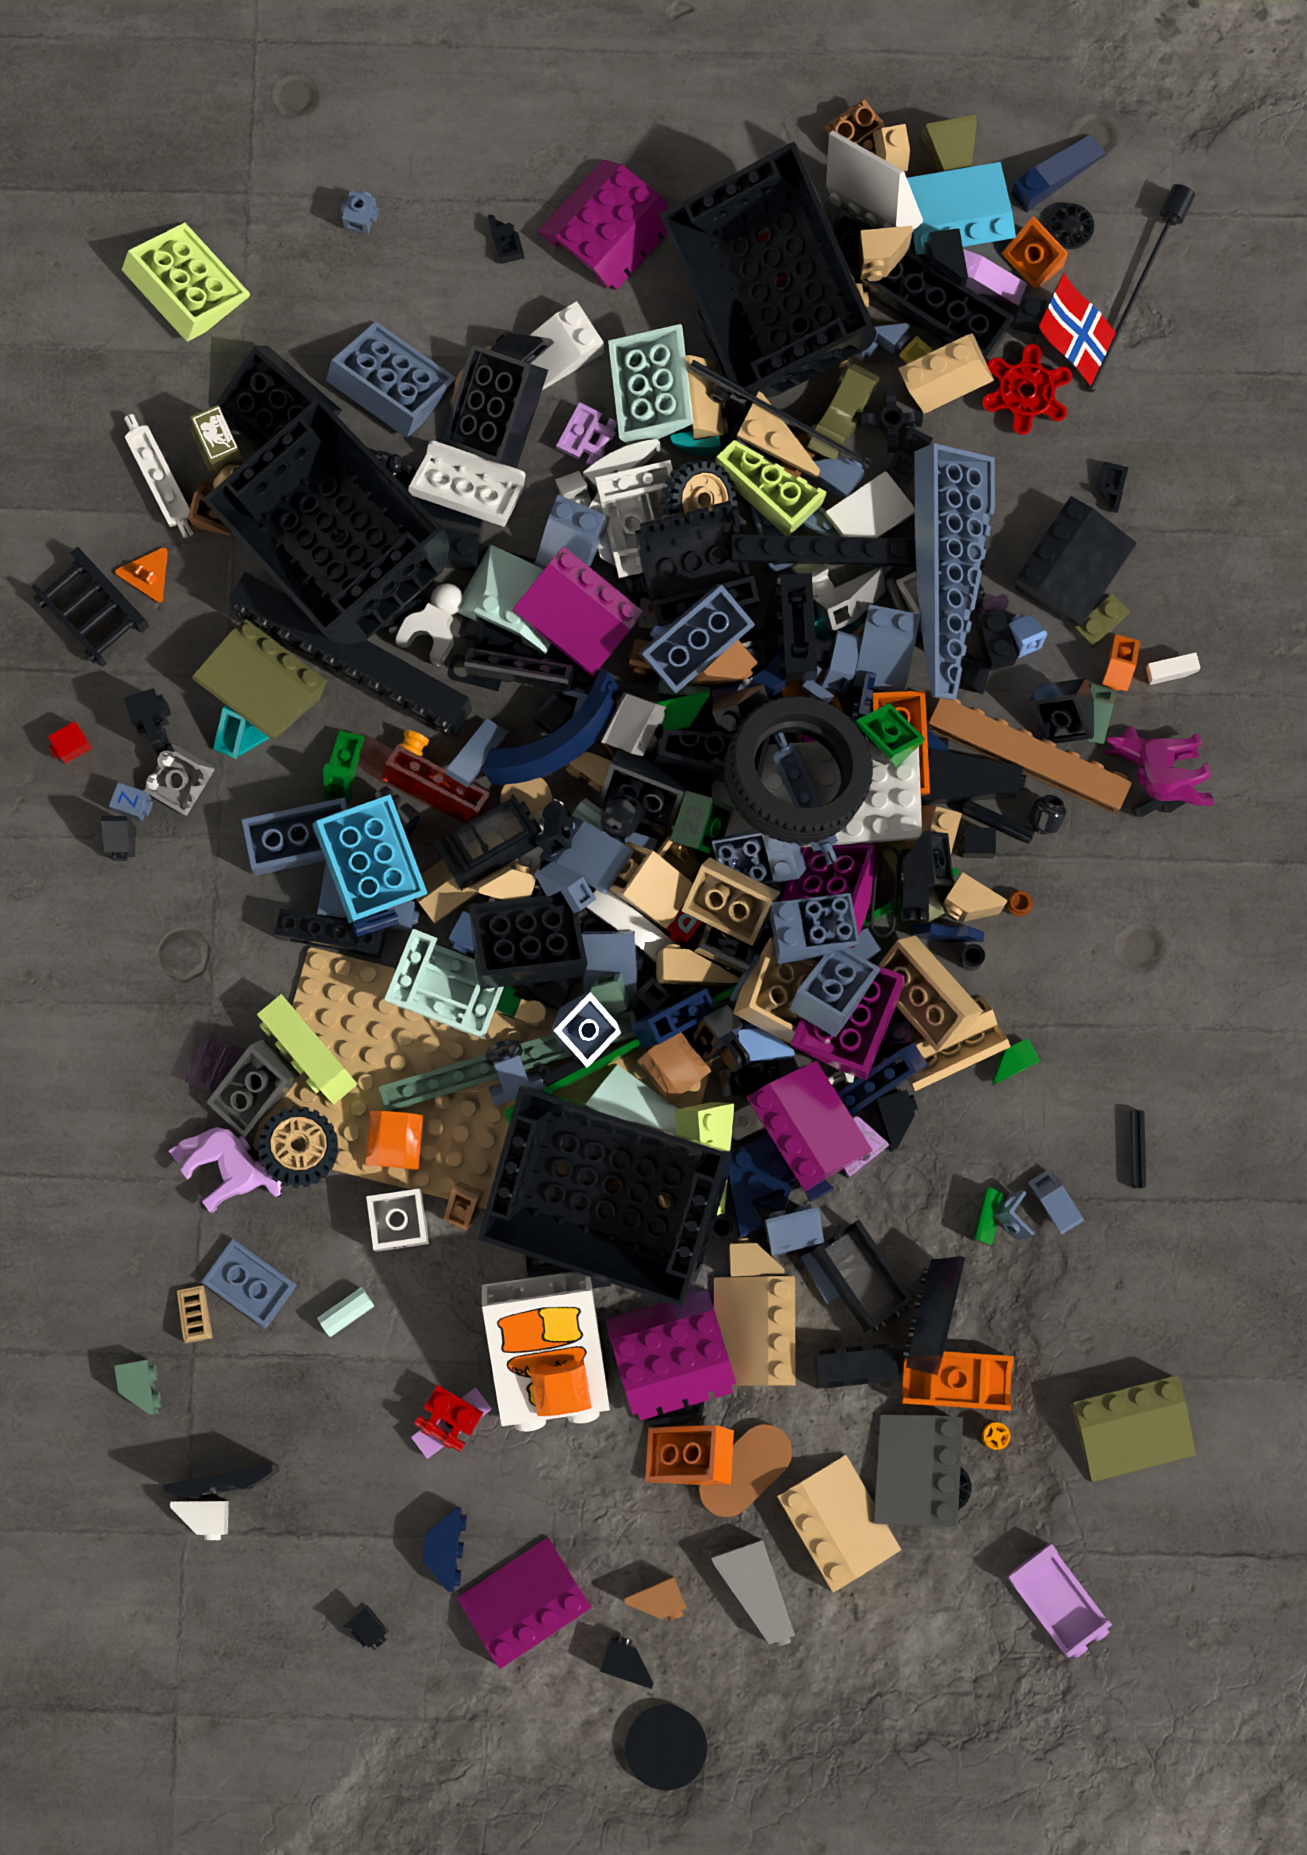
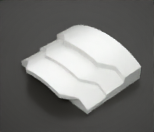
M671 460L595 477L598 493L589 508L611 517L599 544L598 551L601 559L616 567L619 578L643 573L637 552L635 531L640 530L639 523L657 519L658 523L662 524V517L668 516L662 512V509L666 508V504H661V498H666V494L661 492L663 487H668L664 483L666 478L672 477L670 475L673 471Z

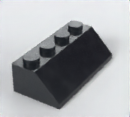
M956 1256L931 1259L929 1269L923 1268L920 1283L925 1284L923 1293H917L914 1308L919 1309L918 1317L912 1316L909 1332L914 1334L912 1342L906 1341L903 1357L908 1358L906 1368L938 1375L965 1257Z

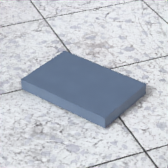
M582 931L588 963L584 976V994L587 993L595 978L621 973L629 999L627 1009H638V999L634 996L638 991L635 931Z
M233 1238L201 1280V1283L265 1329L297 1287V1284Z

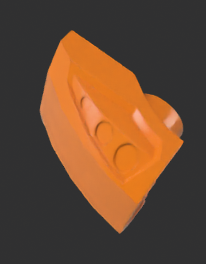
M369 1111L366 1166L419 1170L423 1115L391 1111Z
M569 1360L561 1366L555 1367L542 1364L536 1369L530 1368L537 1416L562 1415L592 1408L584 1360L579 1362Z

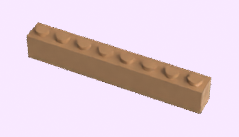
M940 698L927 726L929 731L997 762L1023 766L1022 773L1114 815H1117L1132 784L1123 773L1117 771L1111 773L1103 769L1104 766L1096 761L1090 760L1087 762L1082 760L1080 755L1074 751L1060 750L1056 748L1055 743L1047 739L1040 741L1032 737V733L1025 729L1018 728L1016 730L1009 727V723L1003 719L989 718L985 716L984 711L976 707L969 709L961 705V701L958 699L952 701Z

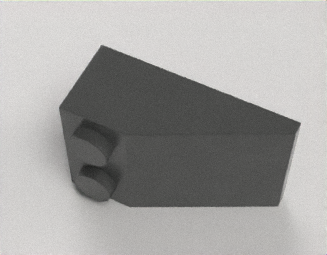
M265 1039L251 1044L206 1103L245 1138L283 1099L301 1075L289 1061Z

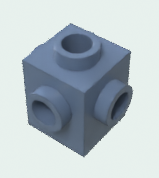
M350 191L348 199L343 200L341 207L344 229L369 235L372 222H376L379 216V207L376 205L375 197L365 191H358V193Z

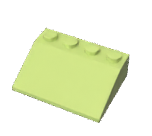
M186 223L129 250L122 267V271L187 342L207 332L250 296L245 287Z

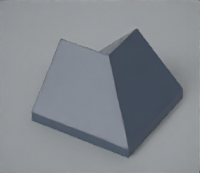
M590 992L560 1007L552 1028L558 1045L585 1067H588L623 1031L621 1026Z

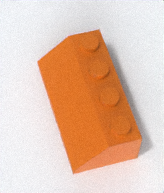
M925 691L873 693V711L890 703L925 738L924 742L919 746L921 796L930 794Z

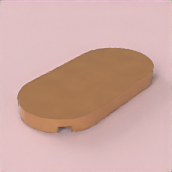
M767 1424L757 1425L749 1429L733 1444L731 1485H700L699 1493L704 1506L711 1513L720 1517H733L742 1513L789 1466L792 1458V1446L787 1435L781 1429Z

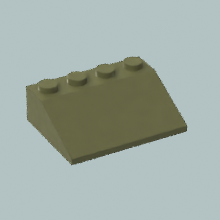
M247 619L228 634L192 677L193 680L273 741L320 700L327 682L325 678Z
M1178 1375L1070 1403L1091 1482L1196 1455L1186 1401Z

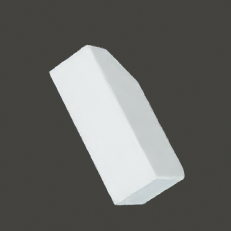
M1197 653L1149 663L1145 669L1149 684L1152 685L1196 673L1200 670Z

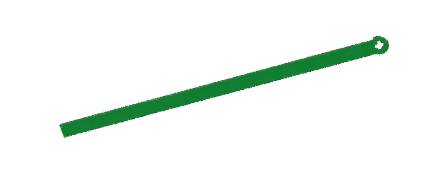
M956 867L953 868V878H955L959 874ZM901 897L898 898L897 909L901 907ZM893 901L874 911L873 922L893 911ZM870 913L866 915L862 927L869 924ZM736 986L713 997L712 1000L715 1006L729 1000ZM638 1039L541 1091L554 1094L640 1048ZM514 1105L503 1111L508 1123H510Z

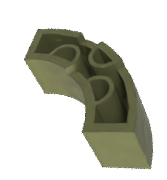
M852 364L848 370L844 368L838 379V383H841L832 403L817 425L813 424L811 428L845 446L843 444L844 441L846 442L851 437L860 420L856 415L858 412L862 413L868 405L880 376L855 364ZM808 434L807 438L810 439L808 448L833 460H836L841 454L840 450Z

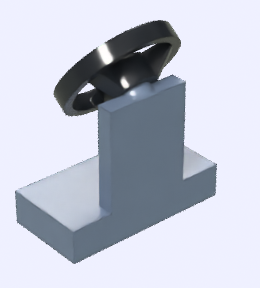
M509 1039L497 1042L486 1051L487 1062L495 1066L501 1082L489 1087L495 1106L516 1099L521 1085L538 1090L545 1088L539 1070L528 1074L525 1073L520 1059L523 1049L521 1043L517 1040ZM512 1045L509 1048H504L498 1052H494L495 1050L501 1047Z

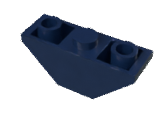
M463 1508L454 1509L428 1531L425 1537L423 1562L447 1592H454L455 1586H460L462 1570H457L458 1558L463 1559L464 1542H460V1532L466 1530L467 1515L462 1514Z

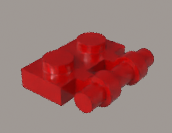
M437 1385L424 1406V1409L431 1412L432 1416L429 1420H426L419 1415L414 1425L422 1429V1433L426 1436L432 1435L442 1441L443 1446L450 1449L452 1447L461 1452L466 1443L457 1438L459 1433L462 1431L471 1436L484 1412ZM440 1418L453 1426L450 1433L436 1426Z

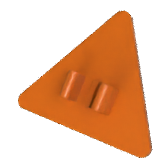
M161 548L116 569L115 573L118 577L157 603H161L164 595L168 551L166 548Z

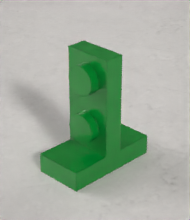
M339 731L330 763H325L323 769L324 799L335 800L345 798L347 803L350 804L352 782L365 742L363 735Z

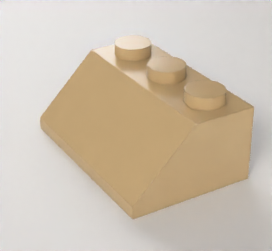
M968 334L899 368L910 394L924 414L994 381L973 334Z
M686 355L694 423L691 425L693 440L719 436L720 443H723L724 434L728 433L727 418H722L721 410L725 409V402L723 404L714 402L710 398V390L714 383L690 370L689 367L692 361L695 360L720 375L721 370H716L715 361Z

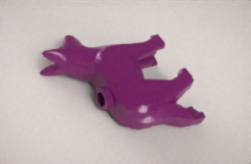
M1127 726L1119 737L1106 738V741L1113 747L1103 752L1108 755H1120L1138 763L1139 784H1144L1151 797L1160 801L1178 800L1192 805L1213 806L1214 798L1211 796V793L1197 792L1196 789L1192 788L1210 779L1211 771L1208 763L1203 764L1201 768L1196 770L1173 767L1175 761L1199 758L1197 746L1202 745L1199 734H1193L1192 737L1186 739L1141 738L1134 727Z

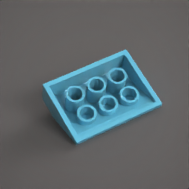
M1001 162L907 178L923 222L912 232L911 252L915 255L924 254V242H927L930 232L960 228L963 247L1016 238L1013 214Z
M391 794L317 820L312 824L349 923L428 894Z

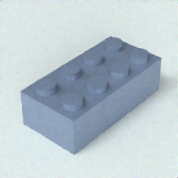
M717 584L638 653L670 691L677 693L755 624L723 585Z
M340 798L242 819L253 873L257 876L326 861L312 824L317 820L348 810L349 807L346 799Z

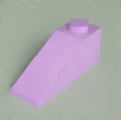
M963 249L968 273L966 287L974 292L1018 308L1027 283L985 257Z

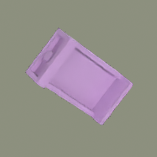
M1048 1543L1006 1575L1007 1579L1066 1657H1079L1088 1650L1086 1645L1093 1639L1098 1642L1109 1633L1107 1628L1112 1625L1111 1622L1105 1618L1060 1558L1058 1551L1052 1544Z

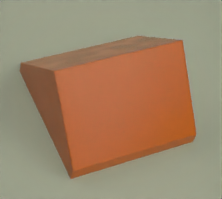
M1032 217L1001 254L1036 290L1064 267L1068 252L1035 217Z

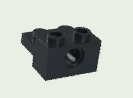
M152 688L125 697L124 701L131 722L136 726L140 734L146 732L149 743L157 754L166 751V743L169 742V738L163 726L170 724L167 716L171 715V711L163 695H158L155 689Z

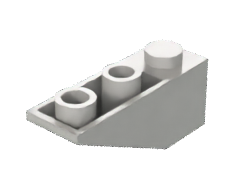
M878 567L813 598L819 621L832 631L856 621L868 609L869 604L872 605L887 591L882 568Z

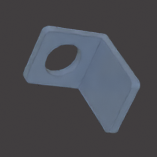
M1024 1190L1009 1194L994 1215L1003 1224L1004 1229L1018 1240L1032 1237L1034 1234L1014 1212L1026 1195Z

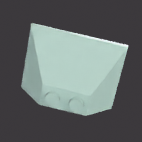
M490 545L463 593V603L457 613L476 622L479 621V618H482L520 636L523 644L544 654L547 653L551 645L547 639L511 611L544 569Z
M413 929L384 1001L484 1039L504 987L480 990L475 959L436 945L438 938Z

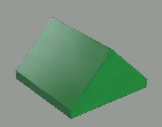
M890 703L857 719L855 722L856 726L861 730V734L895 768L925 740Z

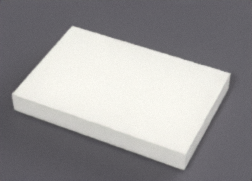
M885 471L827 510L825 516L841 537L881 538L915 514V507Z

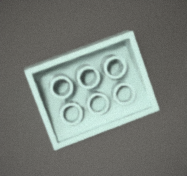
M681 324L608 341L619 438L623 442L631 445L641 441L658 440L694 424Z
M618 1064L585 1104L676 1134L675 1110L678 1108L670 1104Z

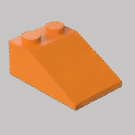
M718 1425L648 1428L645 1482L731 1485L734 1430Z

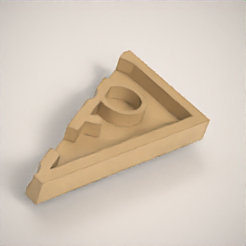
M758 392L756 397L770 404L763 393ZM753 403L736 438L817 478L820 469L784 421L777 415Z

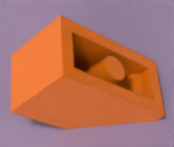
M1115 634L1104 672L1103 685L1113 690L1128 691L1137 664L1139 640Z

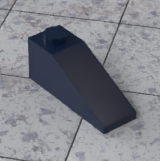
M704 988L632 1023L631 1026L641 1048L661 1044L701 1022L704 1016L717 1009L708 988Z

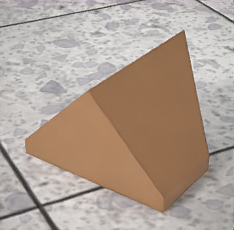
M205 480L194 492L188 518L193 528L232 535V532L202 500L214 490Z

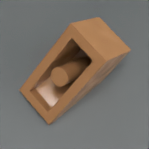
M674 1577L624 1598L626 1605L660 1619L667 1617L668 1621L683 1616L682 1610L687 1608Z

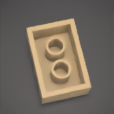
M708 858L700 867L682 912L753 946L760 938L769 919L771 903L777 901L780 892L712 858Z

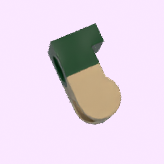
M504 987L495 1009L496 1013L531 1026H539L544 1023L547 1014L541 1002L535 1000L528 1002L515 997L516 991L514 988Z

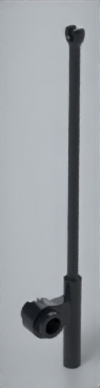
M695 360L692 361L689 369L714 383L710 390V398L714 402L723 404V402L728 401L732 393L738 397L742 396L858 460L864 468L870 467L865 462L872 463L873 460L870 457H862L750 394L737 383Z

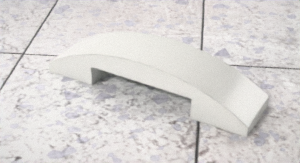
M596 890L593 891L596 900L586 906V908L617 931H635L636 946L655 963L656 952L665 948V945L675 944L649 920L609 890L606 894Z

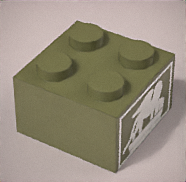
M219 405L190 417L193 426L189 427L209 472L214 470L217 476L226 465L241 466L244 463Z

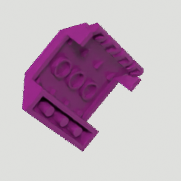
M603 159L541 226L537 233L555 248L562 245L594 272V280L605 289L611 286L614 290H617L628 278L624 270L632 274L645 260L640 252L642 251L643 254L648 256L661 242L657 234L663 238L667 235L659 214L668 210L669 206L656 191L624 165Z
M708 1289L690 1294L683 1307L669 1302H662L606 1319L610 1340L632 1415L638 1413L640 1420L657 1416L656 1408L660 1406L663 1414L684 1408L682 1402L684 1399L688 1400L689 1406L710 1400L708 1392L711 1391L714 1392L715 1398L733 1393L731 1385L736 1384Z

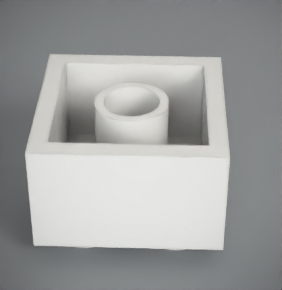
M420 1189L366 1196L374 1251L379 1252L429 1244L423 1195Z

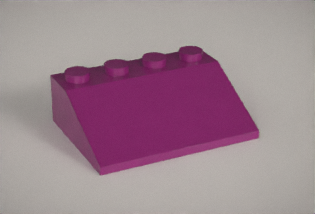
M564 546L552 558L511 610L592 677L644 612Z
M868 843L833 845L832 848L838 860L833 862L831 858L832 864H827L822 851L814 852L812 847H801L806 870L800 878L788 880L781 902L851 893L859 936L872 897L874 862L876 852L878 851L876 845ZM879 855L877 882L884 864L881 855Z
M877 966L881 968L836 1037L801 1017L790 1045L842 1072L867 1080L905 985L904 975Z
M817 1061L767 1084L747 1097L750 1106L804 1192L873 1151Z
M548 1537L457 1597L499 1670L592 1608L591 1603Z

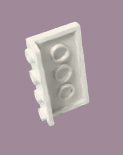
M430 441L427 454L415 474L408 491L418 498L505 527L523 491L526 475L522 470L499 464L436 441Z

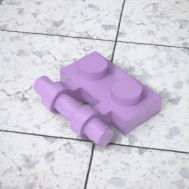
M579 402L556 445V449L578 460L583 452H586L590 455L586 464L591 466L605 455L604 449L609 440L612 441L616 434L614 430L618 422L609 419L606 426L599 423L602 413ZM594 432L600 435L596 445L589 443Z

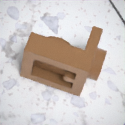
M635 638L631 659H629L628 664L629 671H633L632 673L639 677L654 676V670L638 653L650 641Z

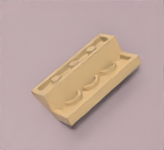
M494 829L480 836L484 844L489 846V850L504 842ZM477 839L465 845L472 859L485 853L482 852L481 845ZM442 859L421 874L428 894L415 898V900L424 909L432 922L437 924L477 895L478 892L473 889L474 884L461 891ZM516 859L507 865L515 867V864L520 862Z
M983 995L973 999L983 1010L981 1015L966 1032L940 1052H936L915 1027L912 1028V1044L915 1043L929 1065L908 1079L914 1091L1010 1047L1008 1038L997 1024L993 1009Z

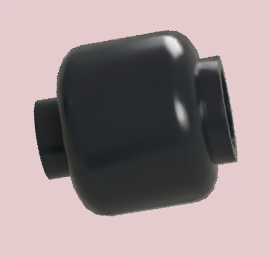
M1047 794L1036 799L1028 815V820L1033 826V830L1039 834L1055 833L1059 830L1067 811L1060 798Z

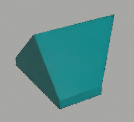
M224 706L213 750L237 759L242 754L268 740L269 737L233 709Z

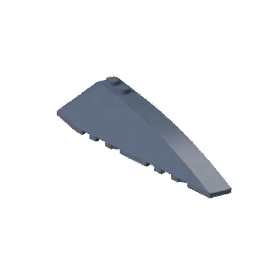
M935 443L915 451L917 585L923 644L932 697L953 701L957 697L962 668L960 667L961 658L965 656L967 648L964 645L966 633L970 632L972 623L969 621L970 613L975 608L982 574L980 564L981 560L985 559L986 549H984L985 539L989 536L991 526L988 525L989 519L995 510V457Z

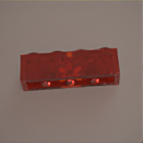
M397 745L386 762L382 777L384 781L464 823H468L482 815L490 795L489 792L472 783L468 787L446 775V769L400 745Z

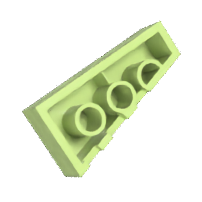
M735 440L716 457L715 464L723 467V472L728 473L730 476L728 480L733 481L735 484L733 488L785 536H790L822 505L827 493L821 488L816 489L807 484L805 479L799 476L796 478L784 471L782 466L778 464L773 465L764 460L762 455Z
M282 994L257 1014L263 1021L259 1026L268 1037L274 1034L278 1039L275 1045L284 1056L290 1053L294 1058L290 1063L300 1075L305 1071L310 1077L306 1082L315 1093L321 1090L334 1105L358 1085Z
M709 1102L675 1110L676 1134L730 1151L734 1103ZM727 1182L717 1215L725 1213Z

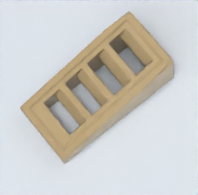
M204 1285L178 1290L177 1295L184 1343L188 1344L213 1339ZM199 1294V1300L185 1302V1297ZM201 1306V1310L187 1313V1307ZM202 1315L201 1321L189 1323L188 1318ZM203 1326L204 1331L190 1332V1328Z

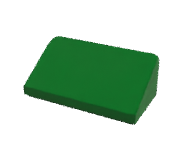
M988 1187L984 1190L972 1238L975 1242L987 1245L993 1244L998 1219L994 1215L1001 1207L1004 1199V1194L993 1188Z

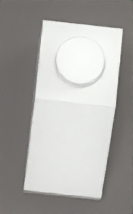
M228 1501L170 1502V1508L197 1535H204V1540H221V1535L228 1534Z

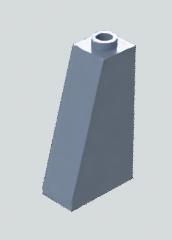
M326 863L317 914L321 917L348 921ZM410 900L376 913L379 914L395 909L399 918V924L387 928L412 932L414 925H419L421 911L417 910L416 903Z

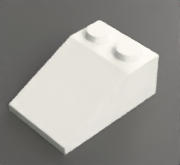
M577 301L553 315L529 335L550 338L554 341L553 345L531 363L548 369L543 389L604 354V342Z

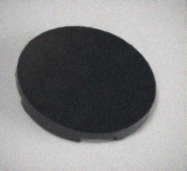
M673 1705L652 1707L640 1714L628 1731L625 1743L627 1762L634 1775L649 1787L658 1790H675L684 1787L698 1776L705 1764L707 1739L704 1729L691 1713Z

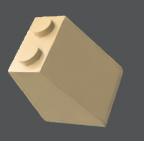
M627 841L625 845L632 848L634 852L609 888V891L653 924L667 929L669 924L676 919L678 911L686 902L693 883L653 850Z

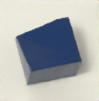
M927 729L928 755L930 749L947 752L948 739L935 736Z

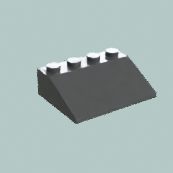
M880 1415L874 1524L943 1530L957 1529L963 1417Z

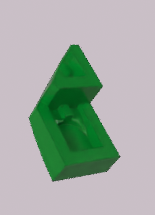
M1028 1038L1003 1050L1002 1055L997 1058L996 1074L992 1078L993 1086L1040 1062Z

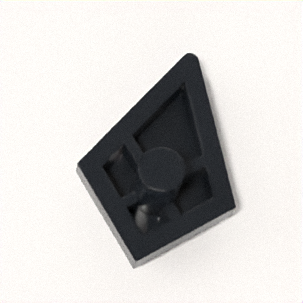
M966 652L965 656L961 658L960 689L983 694L990 669Z

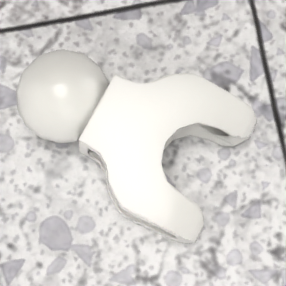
M449 583L437 586L432 592L431 604L428 603L423 611L407 616L396 636V645L402 648L409 647L417 636L423 634L431 636L434 644L430 653V660L436 666L444 663L453 648L454 640L450 631V625L453 621L451 615L457 613L463 603V595L460 589Z

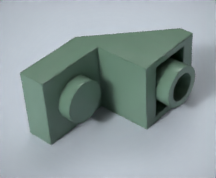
M1091 684L1090 691L1094 699L1093 739H1087V741L1104 744L1117 690Z

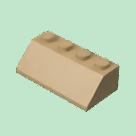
M917 936L897 940L878 965L904 975L905 985L896 1007L936 1052H940L966 1032L983 1012Z

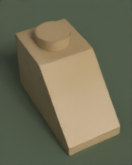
M901 124L881 128L872 132L876 155L903 170L907 178L910 147L906 125Z
M516 863L515 867L506 865L474 883L473 889L480 894L502 900L531 897L536 877L530 871L531 867Z
M750 1238L734 1239L735 1244H729L730 1277L785 1275L784 1268L757 1243H751Z

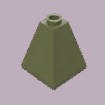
M976 114L928 123L920 132V138L939 172L972 167L977 122Z

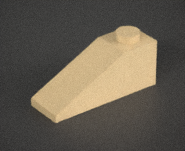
M665 945V948L656 952V980L660 984L692 986L700 984V986L734 987L740 979L689 949H680V945Z

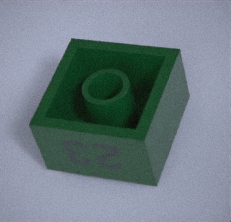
M685 791L679 807L677 820L671 828L670 841L688 849L715 856L712 840L725 837L734 807L708 796Z

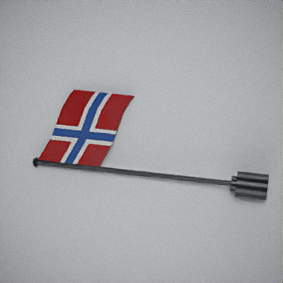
M1173 184L1160 211V215L1163 217L1162 220L1166 224L1115 331L1100 311L1074 288L1065 273L1062 274L1037 326L1047 342L1077 370L1087 383L1086 389L1090 393L1096 390L1097 380L1170 225L1182 224L1195 198V193L1187 186Z

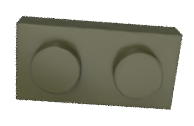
M1111 594L1091 612L1082 627L1077 625L1074 631L1093 648L1128 616L1130 611Z

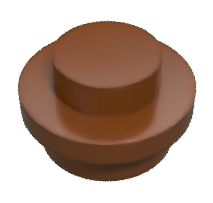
M1022 890L1012 892L1006 903L1008 911L1017 917L1027 915L1033 907L1032 897Z

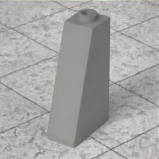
M763 1540L711 1557L714 1566L768 1644L774 1643L775 1647L790 1643V1637L795 1636Z

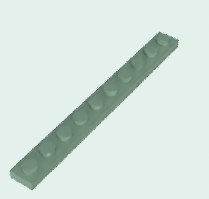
M633 1010L613 1017L623 1031L608 1046L637 1038L631 1026L632 1023L636 1022ZM554 1034L521 1043L523 1052L520 1059L525 1071L572 1057L558 1045ZM482 1055L379 1086L385 1111L392 1112L498 1080L499 1077L495 1066L490 1065L487 1062L486 1056Z

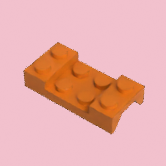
M944 1351L938 1375L906 1368L908 1358L904 1357L901 1404L1011 1411L1010 1390L1014 1356Z

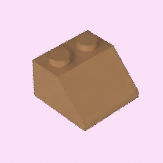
M737 640L686 685L718 689L727 685H736L739 681L742 683L753 674L751 669L757 664V661L742 643Z

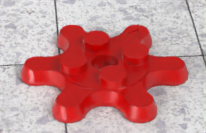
M1029 344L1024 348L1022 361L1017 365H1009L999 357L992 358L987 365L991 375L999 380L1000 387L996 392L987 394L983 398V408L988 412H996L999 409L1011 411L1014 415L1013 430L1019 435H1026L1031 431L1032 419L1036 415L1044 414L1056 422L1064 420L1067 416V409L1056 400L1055 391L1058 387L1070 383L1072 372L1067 367H1058L1055 370L1044 369L1040 363L1042 351L1035 344ZM1024 385H1029L1033 388L1034 393L1031 396L1025 397L1020 392V388Z

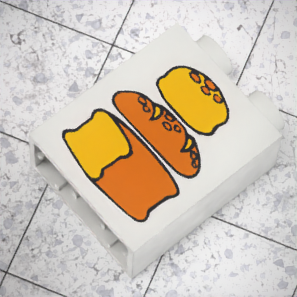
M573 1271L482 1285V1309L502 1426L514 1425V1428L519 1431H533L543 1427L547 1419L567 1417L572 1423H587L597 1419L601 1411L610 1410L590 1276ZM569 1360L578 1362L584 1360L592 1408L562 1415L537 1416L530 1368L536 1369L542 1364L555 1367L561 1366Z

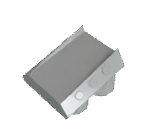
M623 692L601 742L643 756L644 752H652L657 745V737L654 731L656 727L661 726L664 722L666 706Z
M171 743L166 751L160 753L157 759L158 766L153 774L149 775L143 791L178 812L188 815L215 768L212 764L205 762L181 746Z

